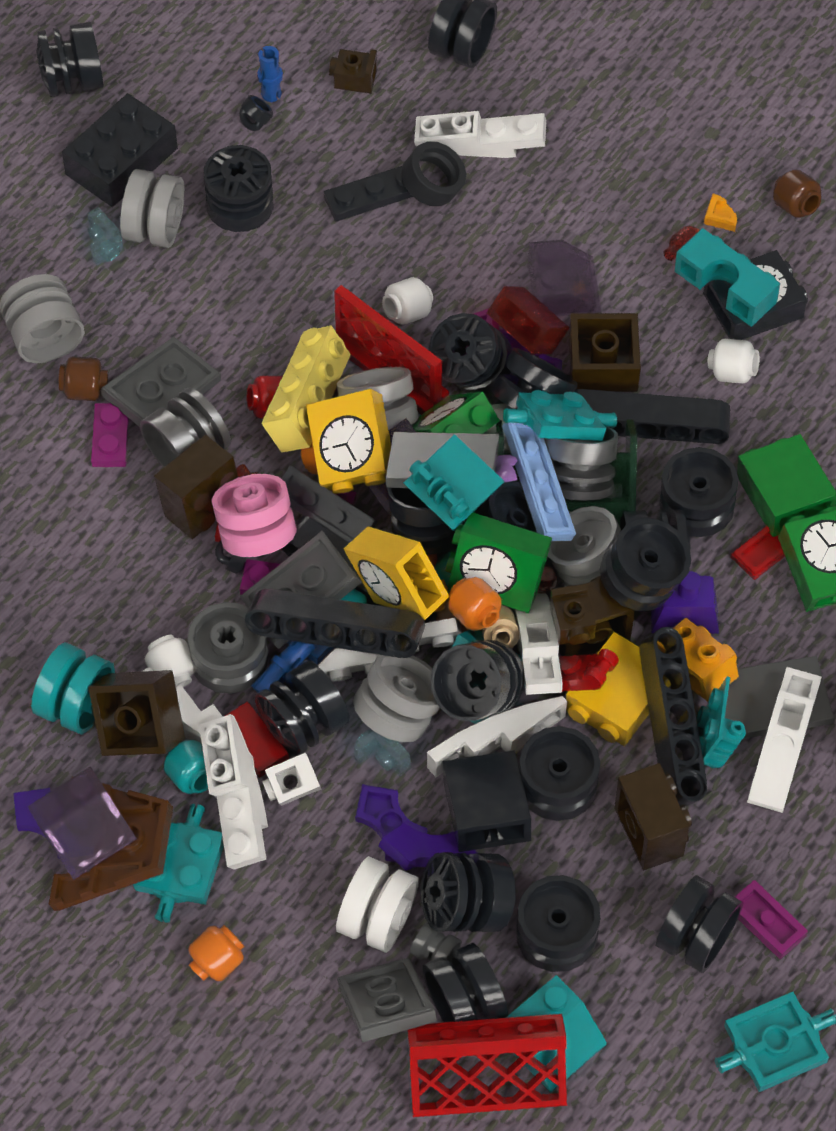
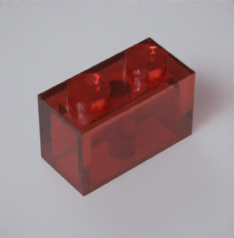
M504 286L486 312L531 354H552L570 328L524 287Z

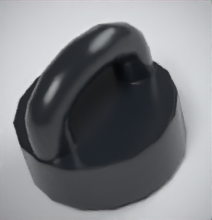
M249 95L245 99L239 112L242 124L251 131L260 130L273 117V111L269 105L254 95ZM247 114H248L253 120H255L256 123H252V122L248 119Z
M220 540L216 545L215 556L220 563L226 565L225 570L235 574L240 573L247 557L232 554L227 557L224 555L222 541Z

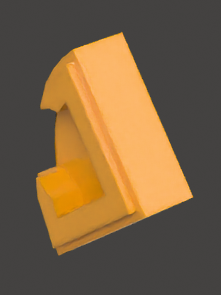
M713 193L704 218V224L735 232L737 215L727 204L725 198Z

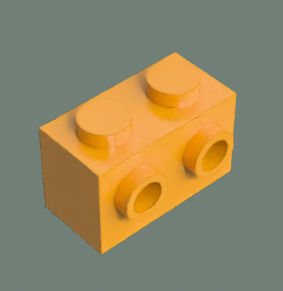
M687 618L673 627L683 639L691 690L708 702L714 688L718 689L727 676L730 677L729 684L739 677L736 663L737 655L728 644H721L711 636L705 627L697 626ZM657 641L658 648L661 652L665 653L663 644Z

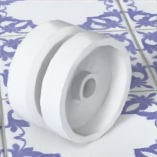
M368 856L363 860L349 884L338 914L336 932L356 940L366 932L367 945L387 953L395 944L409 916L417 893L419 877L400 869L389 877L388 864Z

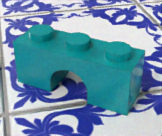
M704 228L677 251L674 272L699 290L712 280L729 282L732 286L728 290L726 309L752 327L777 303L781 283L771 273L761 270L751 263L744 254L737 253L726 245L720 237L712 235Z

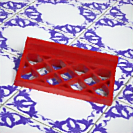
M340 285L334 291L335 331L351 354L350 361L363 371L384 367L409 369L412 376L413 390L407 396L416 401L417 411L421 415L449 395V391L442 386L441 359L344 286Z
M562 1014L430 1023L407 1030L413 1117L567 1106L565 1053L567 1041ZM557 1050V1055L546 1066L534 1058L539 1051ZM515 1053L519 1056L508 1068H505L495 1060L500 1054ZM463 1056H476L480 1059L469 1071L456 1063ZM437 1059L441 1064L431 1074H428L418 1066V1060ZM526 1063L539 1071L528 1083L515 1075ZM487 1066L500 1074L489 1086L476 1078ZM448 1069L462 1077L450 1089L438 1081ZM548 1078L558 1085V1093L540 1094L535 1088ZM507 1081H510L520 1089L513 1097H502L496 1091ZM469 1083L482 1092L473 1100H464L458 1096ZM430 1086L443 1095L437 1102L420 1103V1096Z

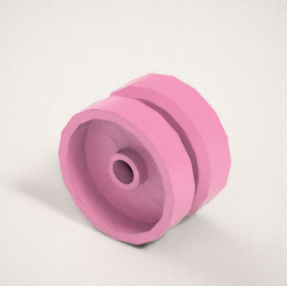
M251 474L238 477L221 486L211 499L216 521L219 523L218 528L223 548L232 555L258 557L273 553L292 541L297 532L292 508H290L291 503L286 482L278 476Z

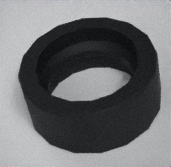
M427 141L418 145L403 163L401 175L406 189L419 202L429 206H443L450 203L465 185L467 173L463 161L454 150L442 143ZM419 161H428L438 166L446 175L449 186L440 187L430 182L422 173Z

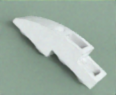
M479 111L417 116L414 143L418 146L427 141L439 142L449 146L461 156L511 158L516 157L517 149L545 147L546 118L544 113L481 119Z
M537 593L529 613L512 608L519 628L517 648L520 651L521 663L524 668L526 695L561 693L563 682L558 657L559 644L550 611V601L546 593Z
M456 618L425 623V629L416 652L419 651L420 645L433 643V647H445L454 644V639L457 638L458 634L462 633L459 621ZM336 648L318 666L330 677L331 681H342L352 678L351 673L365 670V673L368 675L378 654Z
M789 667L786 668L747 803L783 813L821 682V676Z
M229 714L200 724L209 794L217 797L227 867L238 869L266 860L262 829L268 827L265 807L255 768L235 717Z

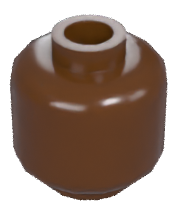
M791 170L777 179L773 191V199L777 206L791 216L802 218L813 214L820 206L821 187L818 182L801 170Z
M72 356L67 359L66 364H60L59 391H64L66 398L69 400L96 401L100 396L101 388L108 384V370H102L101 362L97 358Z

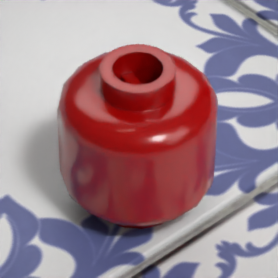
M258 376L253 384L248 385L246 394L247 407L249 411H253L257 418L264 419L283 376Z

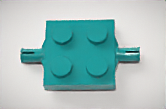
M535 390L532 393L519 392L516 401L518 409L505 408L503 411L504 423H523V425L533 429L538 438L603 441L606 431L605 427L614 428L617 424V415L615 413H597V411H593L584 397L575 392H565L564 394H549L541 390Z
M190 804L185 823H171L163 874L133 884L135 891L152 894L160 899L155 914V919L160 922L163 920L165 923L170 922L175 903L194 902L204 905L207 903L224 843L222 832L200 827L201 819L205 812V808L202 805L197 804L196 807V804Z
M790 992L725 1020L724 1027L733 1042L734 1051L715 1058L716 1067H719L718 1071L722 1074L741 1065L750 1074L758 1092H761L826 1064L829 1056L820 1041L819 1031L836 1024V1014L834 1015V1010L830 1008L823 1013L811 1017L802 1008L794 992Z

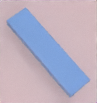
M504 423L502 427L511 455L516 457L518 461L515 467L537 533L551 537L552 541H572L576 532L544 438H538L533 429L523 425V423Z

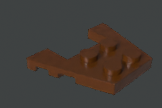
M72 776L67 807L71 812L100 811L90 872L54 874L49 905L54 911L66 909L163 874L173 806L168 800L131 790L124 792L113 789L105 783L99 782L94 784L87 782L82 777Z

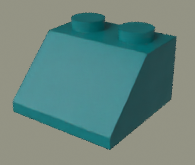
M555 975L506 1018L562 1014L567 1041V1049H565L567 1080L605 1047L607 1042L583 1001ZM557 1050L539 1051L534 1058L546 1066L557 1055ZM528 1063L524 1065L534 1076L539 1072ZM548 1078L541 1082L550 1093L558 1087Z

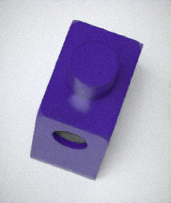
M689 571L664 605L651 610V632L654 633L664 627L673 628L687 618L695 625L705 627L710 634H719L718 604L714 578L711 576H699L696 572Z

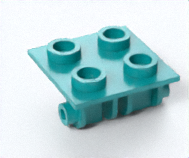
M454 434L426 462L422 463L420 460L414 462L409 469L412 475L403 483L454 531L505 481Z
M728 676L718 689L714 688L712 690L707 706L700 707L696 718L697 726L700 727L699 738L704 765L711 768L723 767L746 735L745 726L742 722L725 718L730 677Z

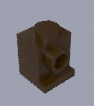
M340 49L338 58L332 57L329 67V76H334V89L372 94L377 73V50L371 49L370 53Z
M587 583L551 589L550 611L559 645L566 643L577 645L585 643L589 639H594L596 622L588 596Z

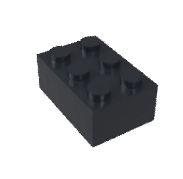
M127 93L62 150L65 174L102 201L114 207L124 197L125 188L133 170L154 171L178 149L175 125Z

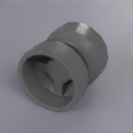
M427 922L416 935L410 948V954L418 959L426 958L430 961L444 957L452 963L453 951L461 947L462 941L453 935L444 936L443 933L431 928Z

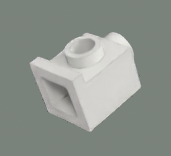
M306 752L266 769L265 771L269 779L262 781L270 801L277 799L281 806L321 790ZM288 776H295L298 783L296 787L288 789L284 786L285 779Z

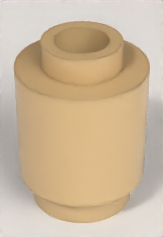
M503 605L497 622L491 627L481 629L484 640H497L508 645L511 649L519 641V628L515 615L511 609Z

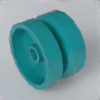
M66 642L58 645L47 659L37 679L32 695L31 708L33 714L51 722L60 719L62 727L81 735L86 733L95 723L88 687L106 674L115 673L114 663L94 654L86 658L84 650Z

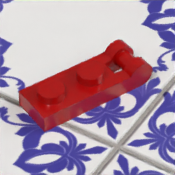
M601 649L599 654L558 656L563 682L562 691L601 689L607 680V672L613 671L618 664V656L609 649Z

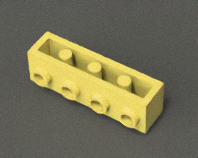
M332 325L310 328L303 332L261 423L281 453L311 446L312 437L306 405L332 398L337 383L351 354Z

